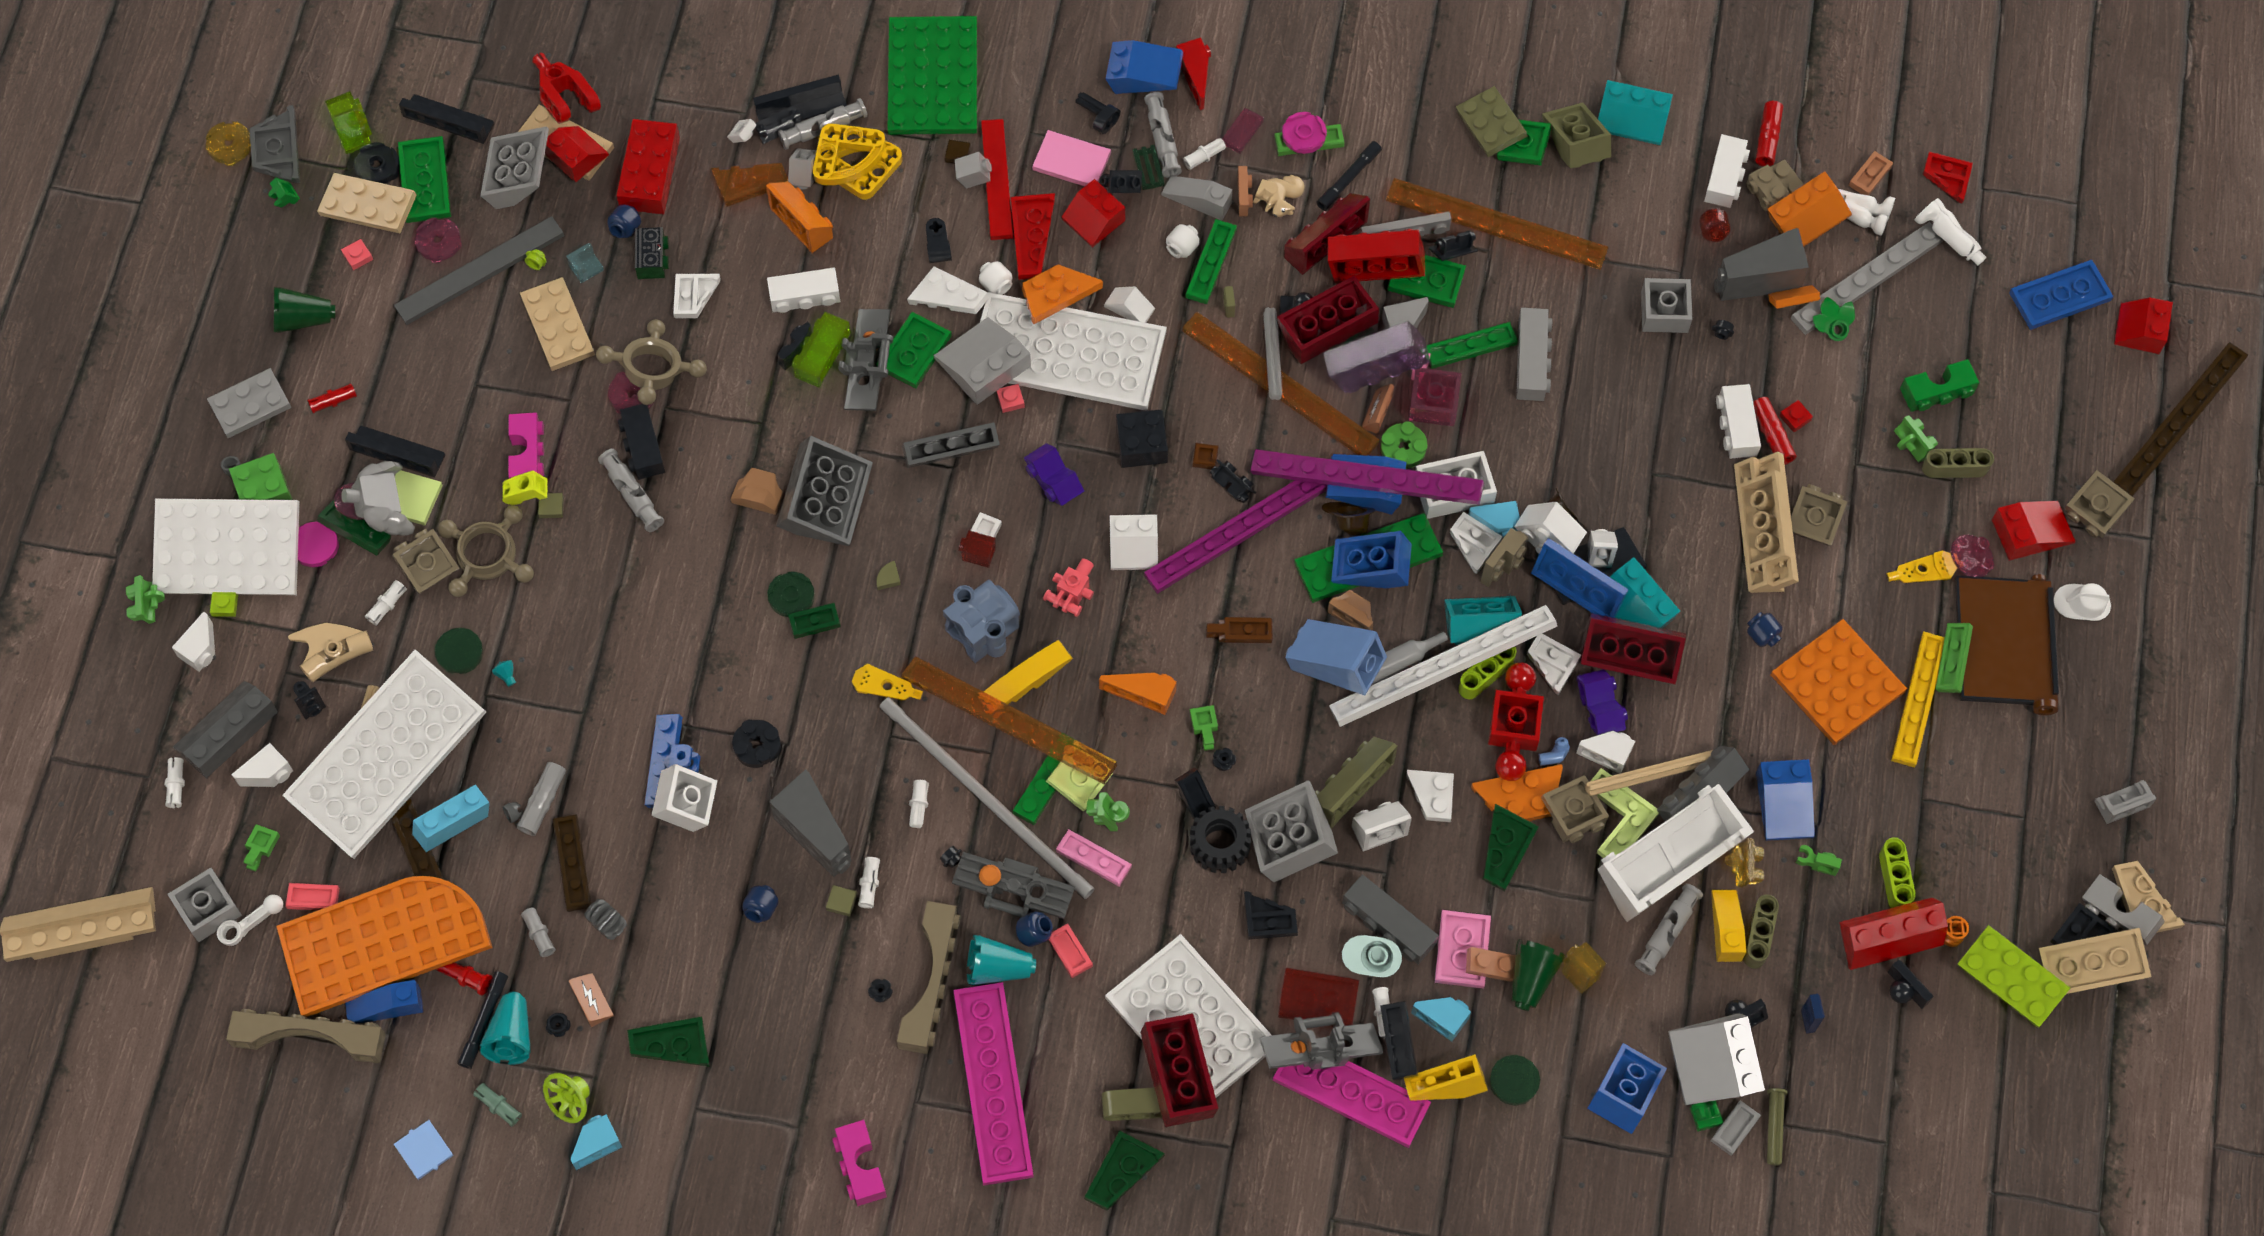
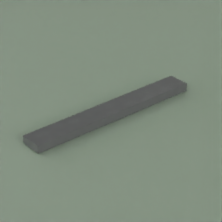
M551 216L396 303L394 307L405 324L408 325L527 257V251L541 250L564 237V233Z

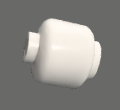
M1179 224L1166 238L1168 252L1176 258H1187L1199 245L1198 231L1191 225Z
M987 262L981 267L979 282L988 292L1003 295L1011 288L1012 274L1001 262Z

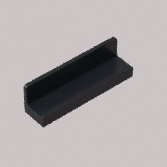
M839 74L753 98L758 121L793 105L799 111L801 121L825 114L841 105L847 106Z
M416 94L412 96L411 100L402 98L399 103L402 116L482 144L486 141L494 125L493 120Z
M360 426L356 434L348 432L345 438L351 451L382 461L399 462L403 468L434 478L445 458V453L365 426Z

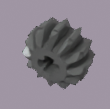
M597 899L584 913L587 921L610 940H614L627 926L624 918L602 899Z

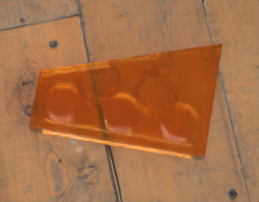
M782 163L754 165L752 168L741 169L740 166H731V169L719 170V167L711 168L726 207L767 193L766 185L769 183L788 182V176Z

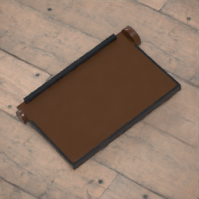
M2043 574L2033 575L2031 580L1956 575L1957 623H1970L1973 626L1960 701L2033 705L2035 714L2052 715L2057 713L2059 685L2054 598L2051 581H2046V576Z

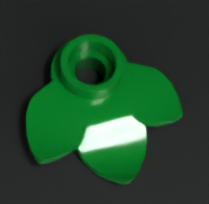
M1826 297L1820 307L1821 314L1813 316L1814 326L1818 331L1827 333L1831 340L1842 341L1848 336L1849 325L1855 320L1854 305L1850 301L1839 307L1834 300ZM1835 326L1839 328L1838 334L1834 332Z

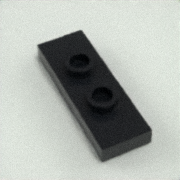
M1401 1001L1380 1005L1392 1079L1399 1080L1418 1076L1406 1002Z

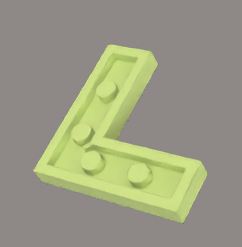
M1601 768L1591 781L1612 775ZM1628 787L1598 794L1597 797L1624 816V818L1600 846L1597 854L1602 858H1605L1612 852L1617 855L1637 842L1659 815L1657 808Z

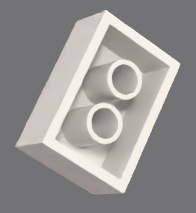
M1484 451L1416 466L1415 471L1484 481L1480 505L1420 497L1427 519L1469 510L1470 507L1495 503L1497 490Z

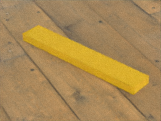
M1928 632L1922 633L1891 759L1893 762L1914 768L1917 764L1938 677L1945 637Z

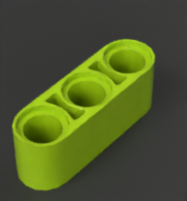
M1514 646L1501 652L1508 654L1510 658L1505 659L1497 654L1471 666L1461 676L1458 688L1460 695L1465 699H1474L1507 672L1508 668L1514 664L1517 652L1516 647ZM1487 667L1493 672L1485 673L1482 669ZM1471 682L1475 684L1476 687L1469 688L1465 685V683Z
M1889 838L1879 852V859L1890 908L1912 903L1915 899V889L1905 843L1899 838ZM1887 849H1894L1898 855L1890 854ZM1896 871L1900 873L1902 878L1900 879L1894 877L1892 872ZM1897 895H1903L1907 899V901H1900L1897 898Z

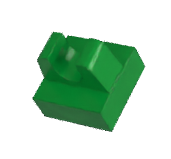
M276 177L270 182L272 189L268 193L269 197L274 199L278 197L277 201L274 202L275 206L282 208L288 203L295 204L300 199L290 182Z
M1716 1100L1691 1105L1690 1110L1697 1131L1714 1128L1723 1124Z

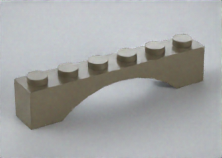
M927 901L922 926L933 954L932 975L921 1000L909 1013L902 1017L897 1039L898 1049L928 1054L929 1046L934 1047L936 1032H933L934 1023H939L941 1008H938L939 999H944L946 991L943 979L944 976H949L951 961H947L949 952H954L956 938H952L954 929L958 930L961 915L957 914V908L954 905Z
M242 1009L241 1012H232L226 1040L232 1047L257 1050L281 1038L313 1036L337 1044L348 1052L355 1061L380 1063L386 1034L378 1024L371 1022L357 1025L350 1020L330 1022V1019L324 1017H316L315 1020H311L298 1014L284 1017L276 1012L257 1014L254 1010Z

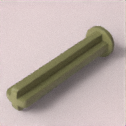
M1779 1088L1767 1090V1093L1770 1094L1767 1163L1774 1166L1782 1163L1784 1097L1788 1092Z

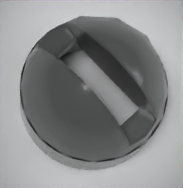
M228 456L221 462L223 472L231 477L229 469L241 465L239 459L235 456Z
M511 802L502 806L504 814L510 823L518 821L522 817L523 810H517L521 806L517 802Z

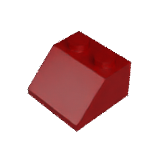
M579 126L557 128L547 137L545 155L575 183L609 156V153Z
M1093 179L1077 192L1062 215V220L1093 248L1125 222V206L1111 193H1108L1097 180Z
M2149 297L2121 303L2114 345L2160 354L2167 342L2173 302Z

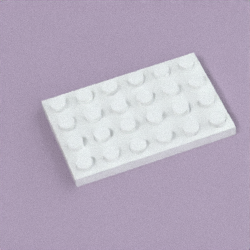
M155 499L152 585H157V590L165 594L236 592L238 595H297L299 501Z
M1181 934L1105 995V999L1140 1038V1031L1145 1022L1193 1013L1216 1098L1265 1058L1260 1037L1272 1036Z

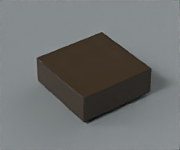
M949 139L944 158L945 162L955 164V159L969 155L971 143Z

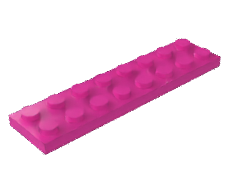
M1003 982L954 990L983 1186L1034 1178Z

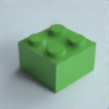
M274 453L229 469L240 500H292L281 466Z

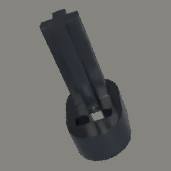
M1080 92L1075 101L1097 115L1093 123V129L1102 134H1106L1116 124L1121 114V111L1113 105L1108 104L1106 106L1084 92Z

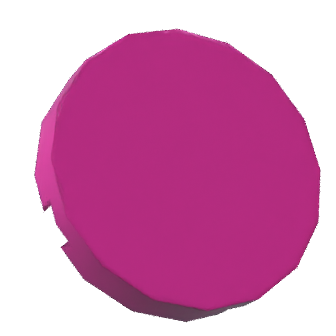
M1298 112L1289 116L1282 129V137L1286 146L1294 152L1302 154L1313 153L1319 150L1325 143L1327 129L1323 120L1317 115H1311L1309 112Z
M317 521L306 523L299 527V563L313 568L320 567L336 556L339 541L333 530Z

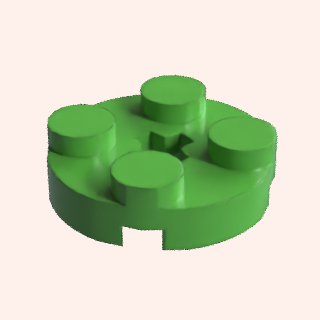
M1413 423L1395 424L1389 427L1382 435V456L1407 462L1406 469L1415 467L1423 461L1427 451V439L1425 434L1418 427L1414 426ZM1400 442L1408 443V449L1399 448Z

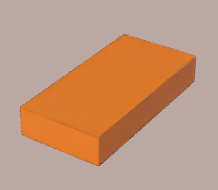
M1813 285L1768 294L1769 302L1777 309L1820 300V292Z

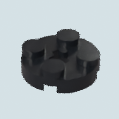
M374 142L367 144L359 150L360 153L357 158L356 156L354 158V169L360 179L386 184L391 180H395L399 175L400 161L394 148L385 146L384 143ZM374 161L382 163L379 167H372Z
M745 720L736 730L732 739L737 759L743 765L751 768H760L764 764L772 763L778 757L781 750V741L777 728L764 720ZM760 739V742L763 743V745L757 746V748L754 749L753 744L751 742L753 740Z

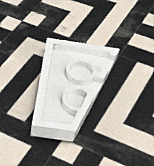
M933 267L907 300L910 305L920 303L927 304L931 308L941 306L948 307L951 311L977 314L989 299L988 292Z

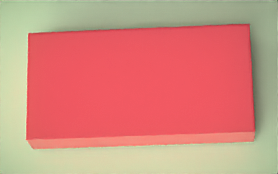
M289 883L285 907L296 910H321L338 903L340 888L338 885Z
M1068 923L1052 932L1048 941L1071 978L1093 967L1092 961Z

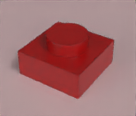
M1799 400L1782 410L1779 415L1793 432L1812 421L1813 418Z

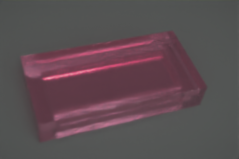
M1244 108L1222 138L1226 147L1241 154L1264 122V117Z

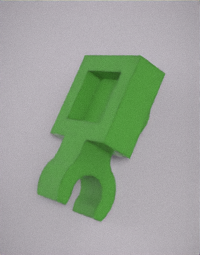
M1214 705L1190 709L1194 735L1202 734L1204 751L1214 749L1212 732L1218 731Z
M257 824L255 825L245 844V847L250 850L244 860V864H247V869L256 872L262 855L270 856L280 837L278 832Z
M1800 846L1799 852L1805 853L1807 858L1798 857L1796 860L1798 865L1811 866V870L1836 876L1842 859L1836 858L1834 854L1828 852H1818L1816 855L1809 846Z

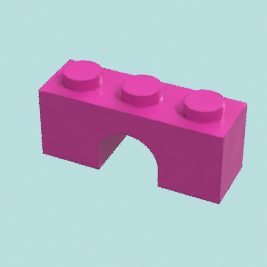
M537 413L509 414V438L512 446L523 445L527 447L522 454L509 456V479L530 471H535L544 477V465L540 463V456H544V444L540 442V435H544L543 421H539Z
M861 1120L835 1128L837 1137L832 1139L836 1153L841 1151L844 1160L839 1162L843 1176L848 1175L851 1184L846 1185L850 1200L856 1199L857 1206H861L886 1198L887 1195L879 1168L864 1170L856 1164L861 1154L873 1150L865 1121Z

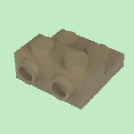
M1786 160L1771 167L1766 165L1749 174L1746 183L1749 191L1756 195L1761 207L1765 211H1768L1769 207L1804 185Z
M2096 470L2066 505L2065 510L2068 512L2066 515L2073 522L2078 523L2080 521L2086 525L2085 530L2091 536L2097 538L2099 535L2101 538H2104L2122 514L2134 502L2135 498Z
M1808 484L1807 487L1802 486L1791 515L1793 533L1832 546L1848 501L1843 500L1844 496L1834 492H1830L1829 495L1820 492L1821 488Z
M1510 528L1485 562L1480 583L1489 587L1493 581L1497 582L1503 572L1510 575L1514 568L1516 570L1520 568L1525 559L1523 556L1527 550L1525 544L1528 541V537L1525 533Z
M427 529L420 531L414 536L416 540L409 544L406 541L394 548L396 552L392 555L418 594H421L459 570L458 565L434 529L429 532Z
M1585 775L1549 791L1541 797L1553 818L1552 824L1563 843L1568 840L1571 843H1575L1584 837L1583 833L1589 830L1592 833L1602 830L1605 827L1604 823H1606L1609 817L1597 795L1589 796L1586 793V783L1589 781Z

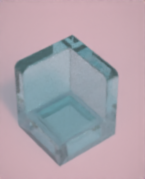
M590 243L566 256L569 267L581 283L604 270L602 264L595 256Z

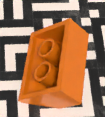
M1825 171L1767 209L1770 220L1781 234L1795 228L1799 229L1803 247L1852 216L1840 191Z
M790 182L769 183L766 185L770 209L811 253L833 239L832 223L827 217L823 218L819 214V210L813 202L809 203L805 199L800 188H795Z

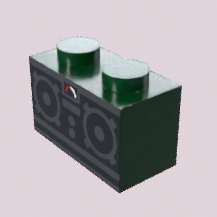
M663 227L635 228V270L638 279L665 278V269H669V257L665 256V250L669 249V237L664 235Z

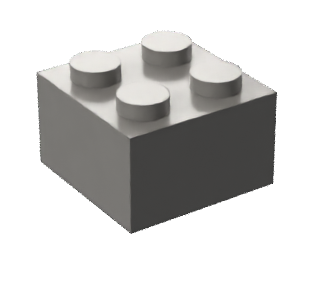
M1644 279L1641 290L1642 332H1689L1692 322L1691 279Z
M212 868L207 869L168 893L169 898L198 942L215 933L224 921L236 920L242 916Z

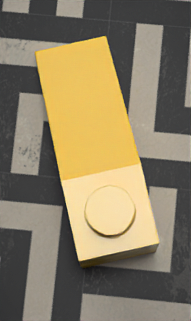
M1712 890L1717 962H1741L1746 954V942L1737 890Z
M1476 1055L1419 1072L1418 1076L1404 1078L1410 1101L1466 1098L1488 1091Z

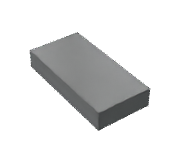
M1740 1100L1713 1136L1711 1142L1732 1156L1761 1115Z

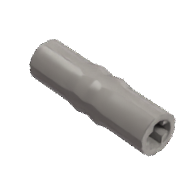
M547 762L517 825V829L521 832L536 836L566 773L565 768L556 763Z

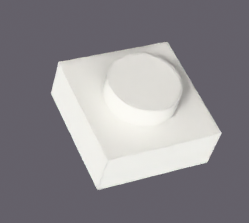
M752 119L739 120L727 137L733 143L746 142L753 135L752 131L756 124Z
M980 512L970 531V535L992 544L1002 522Z

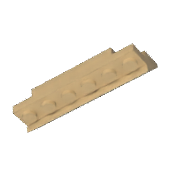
M1775 452L1761 459L1751 457L1734 464L1748 591L1751 593L1785 592L1784 587L1799 582L1784 456L1780 452Z
M150 887L4 917L0 927L4 960L10 962L29 957L37 960L133 940L135 935L156 931L154 918L156 909L153 888Z

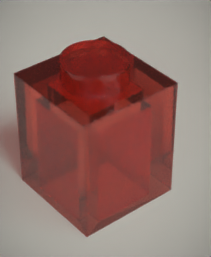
M969 530L966 538L962 537L959 545L962 561L987 568L990 567L996 550V538Z

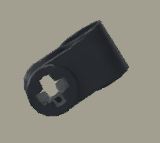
M932 218L927 221L925 228L929 264L952 261L945 222L940 218Z

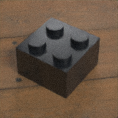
M1162 409L1116 414V431L1121 468L1168 463V447Z

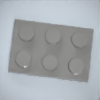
M271 368L207 398L227 438L291 408Z

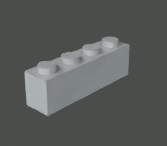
M1520 309L1518 318L1516 399L1544 401L1545 394L1550 393L1551 379H1547V372L1551 371V359L1547 358V352H1551L1552 338H1548V332L1552 330V318H1548V309Z

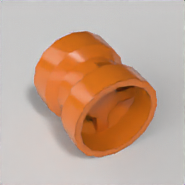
M1951 916L1947 919L1948 929L1944 944L1949 947H1956L1962 943L1969 933V925L1964 918Z

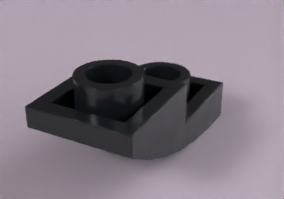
M808 321L793 329L790 334L791 344L783 346L779 353H777L779 365L784 370L788 369L798 360L811 340L812 330Z

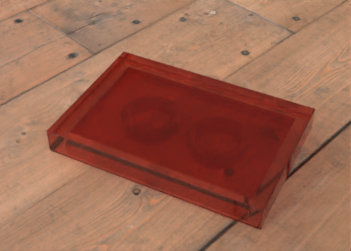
M1286 968L1278 1017L1294 1020L1295 1017L1307 1019L1331 1016L1332 1013L1339 1012L1344 1026L1353 1025L1359 980Z

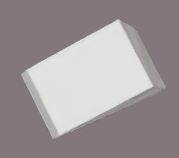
M1116 287L1104 304L1105 308L1128 320L1144 323L1148 321L1155 310L1154 306L1136 287Z

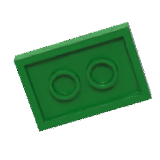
M1425 255V276L1391 279L1388 291L1417 299L1427 297L1429 302L1454 308L1466 265L1447 260L1441 261L1439 258Z
M911 312L894 337L893 343L890 344L887 363L888 375L916 389L935 362L934 355L941 351L951 338V331Z

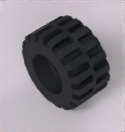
M1219 806V810L1210 807L1209 812L1202 811L1200 818L1196 817L1193 821V826H1191L1189 845L1191 855H1194V860L1197 864L1202 863L1201 867L1206 870L1210 867L1213 873H1216V870H1221V873H1227L1228 868L1234 871L1237 868V864L1241 866L1249 855L1251 845L1249 823L1247 819L1243 820V815L1240 812L1236 815L1234 813L1235 809L1231 807L1229 811L1224 810L1225 806ZM1214 831H1225L1234 838L1235 842L1227 848L1218 849L1211 846L1207 842L1206 837Z

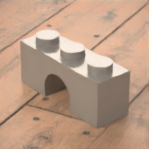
M2099 874L2082 897L2086 904L2085 907L2096 915L2100 913L2106 917L2105 922L2116 930L2119 927L2125 931L2140 928L2143 943L2148 945L2164 924L2163 916L2142 902L2132 912L2124 913L2119 911L2116 905L2123 895L2121 888Z

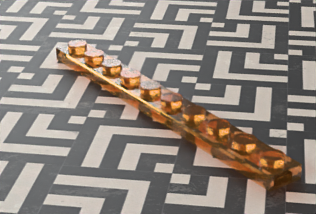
M1396 178L1393 179L1386 201L1429 215L1450 212L1451 222L1600 270L1609 248L1602 244Z
M1198 312L1183 326L1185 334L1269 392L1267 360ZM1281 371L1283 394L1280 401L1357 455H1370L1379 444L1377 437Z
M916 656L902 674L904 680L1102 784L1106 783L1117 767L1115 760Z

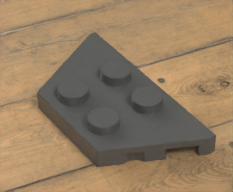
M293 105L286 107V112L277 117L272 115L263 123H258L250 128L252 167L255 172L300 183L295 108Z

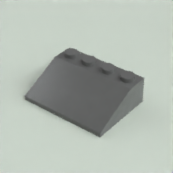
M809 436L799 445L776 526L799 536L849 546L873 462L818 438Z

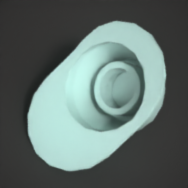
M1357 935L1345 943L1342 950V960L1349 970L1357 974L1388 977L1399 969L1402 962V954L1399 947L1389 939Z

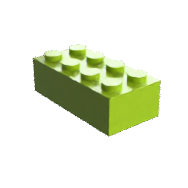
M1989 925L1957 964L1962 970L2038 1028L2070 990L2068 985Z

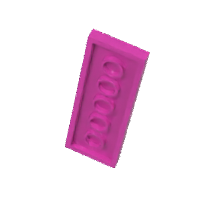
M1349 1061L1345 1066L1314 1070L1309 1066L1304 1067L1303 1065L1280 1067L1273 1077L1274 1082L1407 1148L1410 1147L1431 1104L1429 1100L1410 1101L1406 1089Z

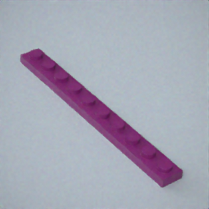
M1255 449L1250 470L1254 475L1480 505L1484 481L1480 479Z
M1293 481L1144 572V577L1157 594L1324 493L1327 491V484Z

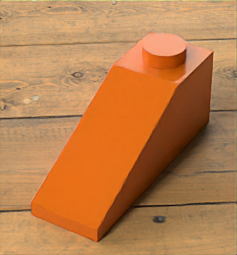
M1167 674L1101 675L1099 678V689L1164 715L1175 695L1177 681Z

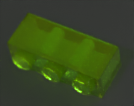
M351 91L325 101L346 154L359 150L371 143L369 136L372 135V132L363 112L364 110L359 99L353 98Z
M824 312L821 319L818 318L816 320L813 333L810 337H806L800 355H796L792 362L795 378L820 388L843 348L842 339H848L851 334L848 321Z

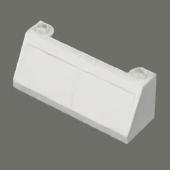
M1719 784L1713 788L1710 785L1706 786L1697 793L1699 798L1621 853L1615 855L1612 852L1601 860L1603 865L1598 868V871L1626 922L1640 914L1754 832Z

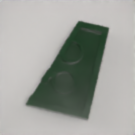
M342 492L318 515L317 522L376 556L390 543L391 535L374 530L365 522L364 518L358 517L355 513L354 503H344L342 501Z
M702 1016L627 1030L632 1057L710 1067Z
M1119 1131L1084 1199L1108 1211L1165 1156V1153Z

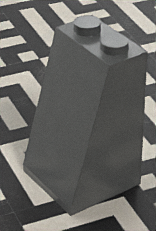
M1792 229L1724 258L1721 267L1718 268L1717 279L1714 280V289L1716 293H1719L1721 301L1768 295L1802 287L1809 266L1799 229Z
M805 769L770 801L773 817L815 860L835 877L838 873H844L851 865L849 845L810 773Z

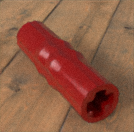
M1768 101L1764 106L1755 160L1760 166H1772L1775 162L1784 107L1778 101Z
M1758 398L1753 402L1756 419L1765 436V440L1772 452L1782 453L1784 464H1789L1797 456L1787 437L1786 431L1782 427V423L1769 398Z

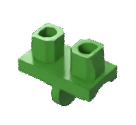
M1909 415L1904 417L1902 423L1894 430L1901 440L1897 447L1900 450L1907 448L1919 463L1926 458L1929 451L1937 446L1938 442L1933 436L1926 437L1922 432L1924 424L1919 418L1912 419Z
M141 575L134 577V584L126 587L127 597L132 601L135 600V605L127 608V617L133 621L143 620L149 624L154 623L155 609L158 608V603L165 600V593L158 591L157 585H152V582L145 581Z
M1100 792L1099 799H1088L1086 813L1089 816H1094L1096 825H1106L1110 831H1117L1116 822L1125 821L1129 817L1130 809L1122 801L1114 802L1107 792Z

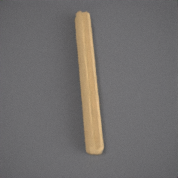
M1713 750L1586 783L1585 790L1589 796H1594L1694 770L1711 756Z

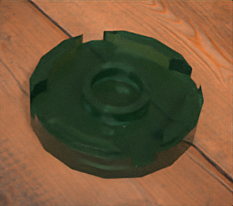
M794 571L776 576L770 583L767 591L768 602L773 611L780 616L788 618V614L810 609L815 599L814 587L810 579L804 574Z
M454 628L443 633L437 640L435 657L440 667L448 673H468L474 670L482 660L483 644L478 635L470 629Z
M1510 1055L1496 1062L1491 1070L1489 1082L1492 1092L1500 1101L1517 1106L1526 1104L1536 1095L1539 1090L1540 1075L1532 1061L1523 1056Z

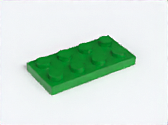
M443 136L398 142L402 188L414 190L417 194L406 223L451 217Z

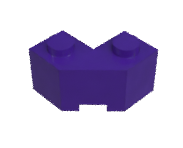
M1046 443L1024 457L1027 466H1025L1027 473L1030 477L1035 478L1043 488L1050 502L1063 506L1084 492L1076 473L1065 467L1055 447Z
M1605 669L1577 676L1580 699L1583 706H1587L1590 717L1588 721L1592 730L1597 735L1611 731L1619 732L1626 730L1625 721L1628 720V715L1625 707L1615 700L1614 690L1617 689L1614 677L1610 676Z

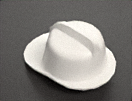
M2094 583L2085 585L2067 584L2060 587L2054 595L2055 608L2067 618L2099 621L2106 618L2110 613L2111 603L2109 595L2100 585Z

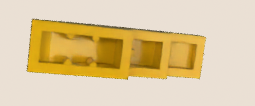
M1057 640L1019 664L977 697L988 712L995 716L1010 702L1016 703L1032 688H1039L1073 658L1063 644Z

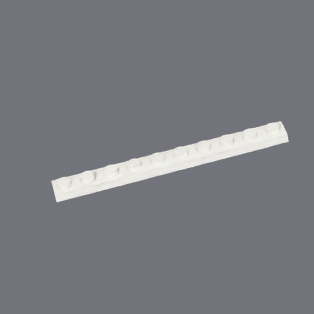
M1546 605L1370 686L1365 696L1354 693L1329 705L1331 712L1341 727L1557 627L1556 620Z

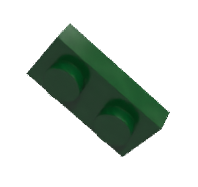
M835 603L788 614L794 639L841 627Z

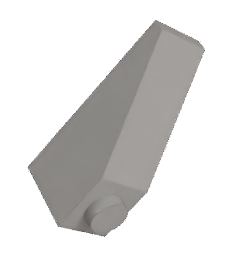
M1170 176L1161 195L1222 221L1232 204L1233 189L1214 181Z

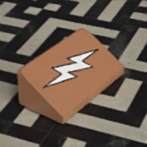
M1388 384L1375 391L1362 424V429L1376 434L1377 432L1379 433L1393 397V384Z
M593 973L568 980L591 1027L614 1016Z

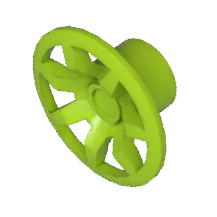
M562 1073L550 1074L543 1084V1093L549 1108L558 1118L565 1122L577 1123L581 1121L587 1112L586 1098L590 1094L588 1084L578 1076L570 1078ZM556 1078V1079H557V1085H555L554 1083L550 1082L551 1079ZM548 1088L550 1091L556 1092L557 1095L549 1097ZM560 1101L562 1104L558 1111L552 1103ZM568 1107H569V1114H570L573 1118H569V1117L564 1116L565 1113H566V1110L568 1109ZM576 1107L581 1108V1112H580V1115H579V1116H578V1112H577V1110H576Z

